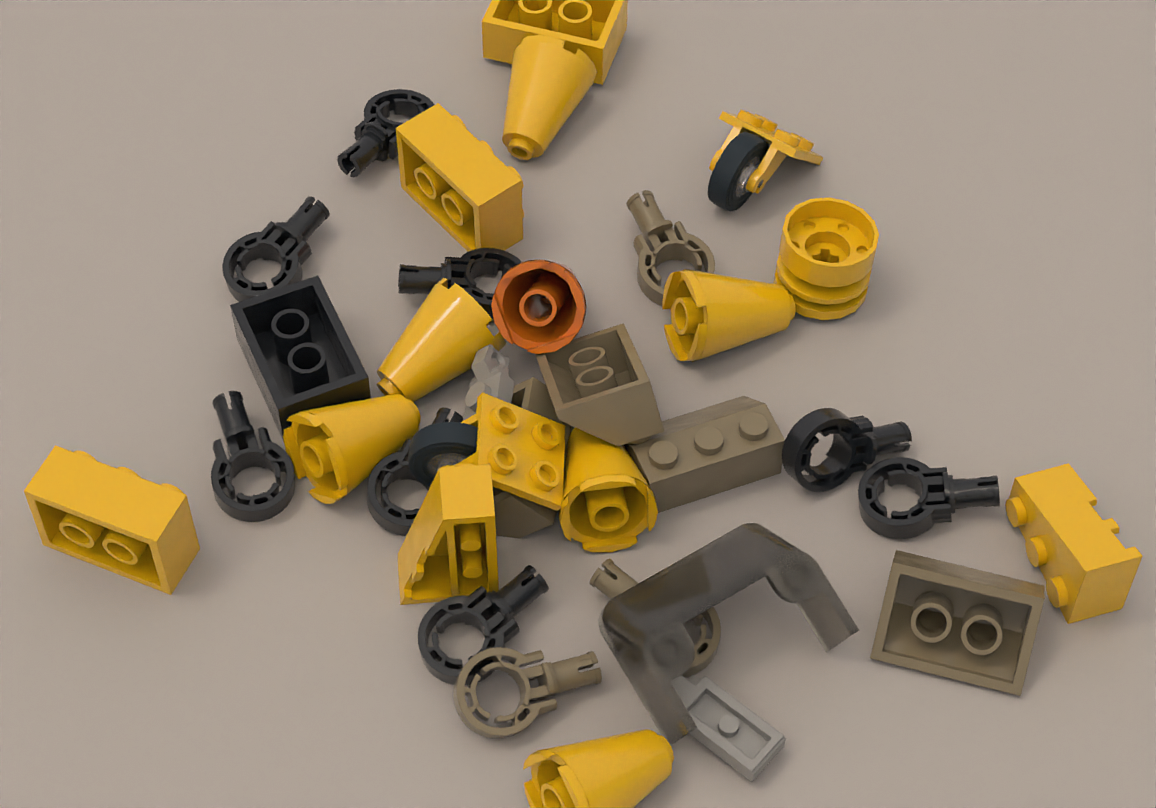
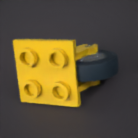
M740 109L738 115L722 111L719 119L732 125L733 128L722 147L711 160L709 170L713 172L708 185V198L713 204L724 210L735 211L749 199L752 193L759 194L787 155L818 165L821 164L824 157L811 151L814 146L813 142L791 132L790 134L777 128L778 124L761 115L752 114L743 109Z
M482 392L477 397L476 414L460 423L442 422L426 426L413 436L409 446V469L418 481L430 487L439 468L455 467L465 463L474 465L491 464L493 487L558 511L562 507L565 425Z

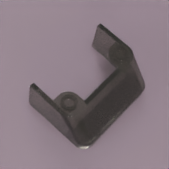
M757 523L740 525L612 598L599 615V630L661 735L667 739L670 745L675 744L698 728L671 684L672 680L684 674L691 667L695 657V647L683 626L684 623L765 577L778 597L786 602L797 604L826 652L859 631L816 560L763 525Z

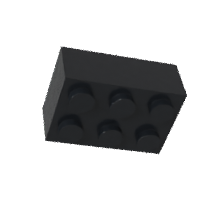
M318 275L230 305L237 341L282 439L284 429L292 424L287 419L295 413L371 398L368 375Z

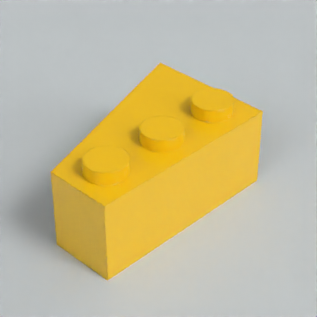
M465 463L455 467L438 469L397 554L400 605L440 602L453 596H469L480 586H483L487 592L499 591L491 464L474 465Z
M1069 463L1015 477L1009 499L1006 500L1005 504L1010 523L1013 527H1019L1026 541L1025 547L1029 561L1034 567H1039L1046 580V591L1051 604L1055 608H1060L1067 624L1123 609L1143 557L1135 546L1125 549L1117 539L1115 534L1119 533L1120 527L1113 518L1102 520L1092 506L1097 505V498Z

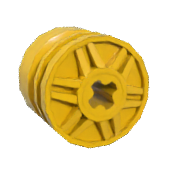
M830 197L809 199L795 205L786 215L773 283L784 286L787 292L793 296L795 312L804 317L819 320L840 319L856 312L865 301L876 253L879 232L875 221L864 209L848 201Z

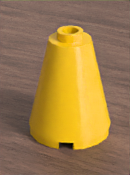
M544 35L527 36L522 39L520 45H517L513 53L502 141L507 147L508 152L518 159L529 160L540 157L594 83L597 72L592 60L580 49H577L576 54L564 49L565 41L555 37Z
M689 269L675 271L669 275L665 283L662 299V310L671 309L672 324L664 325L665 336L670 350L677 360L695 362L786 330L790 321L793 320L796 310L793 296L782 285Z
M443 278L432 288L378 368L377 374L381 380L376 385L384 396L400 394L406 399L415 402L472 369L471 366L476 352L481 348L491 344L493 348L500 351L506 345L505 339L500 331L495 336L492 335L487 325L493 319L471 295L456 283L448 289L447 279Z
M400 394L300 411L289 416L287 419L292 424L284 429L285 449L291 458L297 478L301 479L306 476L315 487L308 491L309 494L323 504H332L343 499L369 477L374 467L383 458L398 452L406 439L412 440L413 436L419 431V424L421 422L420 412L413 401L406 399Z
M575 427L570 433L563 482L562 507L559 509V521L564 536L570 542L571 538L582 543V548L590 552L611 553L629 548L638 542L637 535L647 527L650 532L655 526L658 515L655 495L624 445H613Z
M650 729L541 749L530 754L524 761L523 769L531 766L532 777L531 780L524 783L525 794L530 808H633L670 776L674 761L673 750L665 737L658 735Z

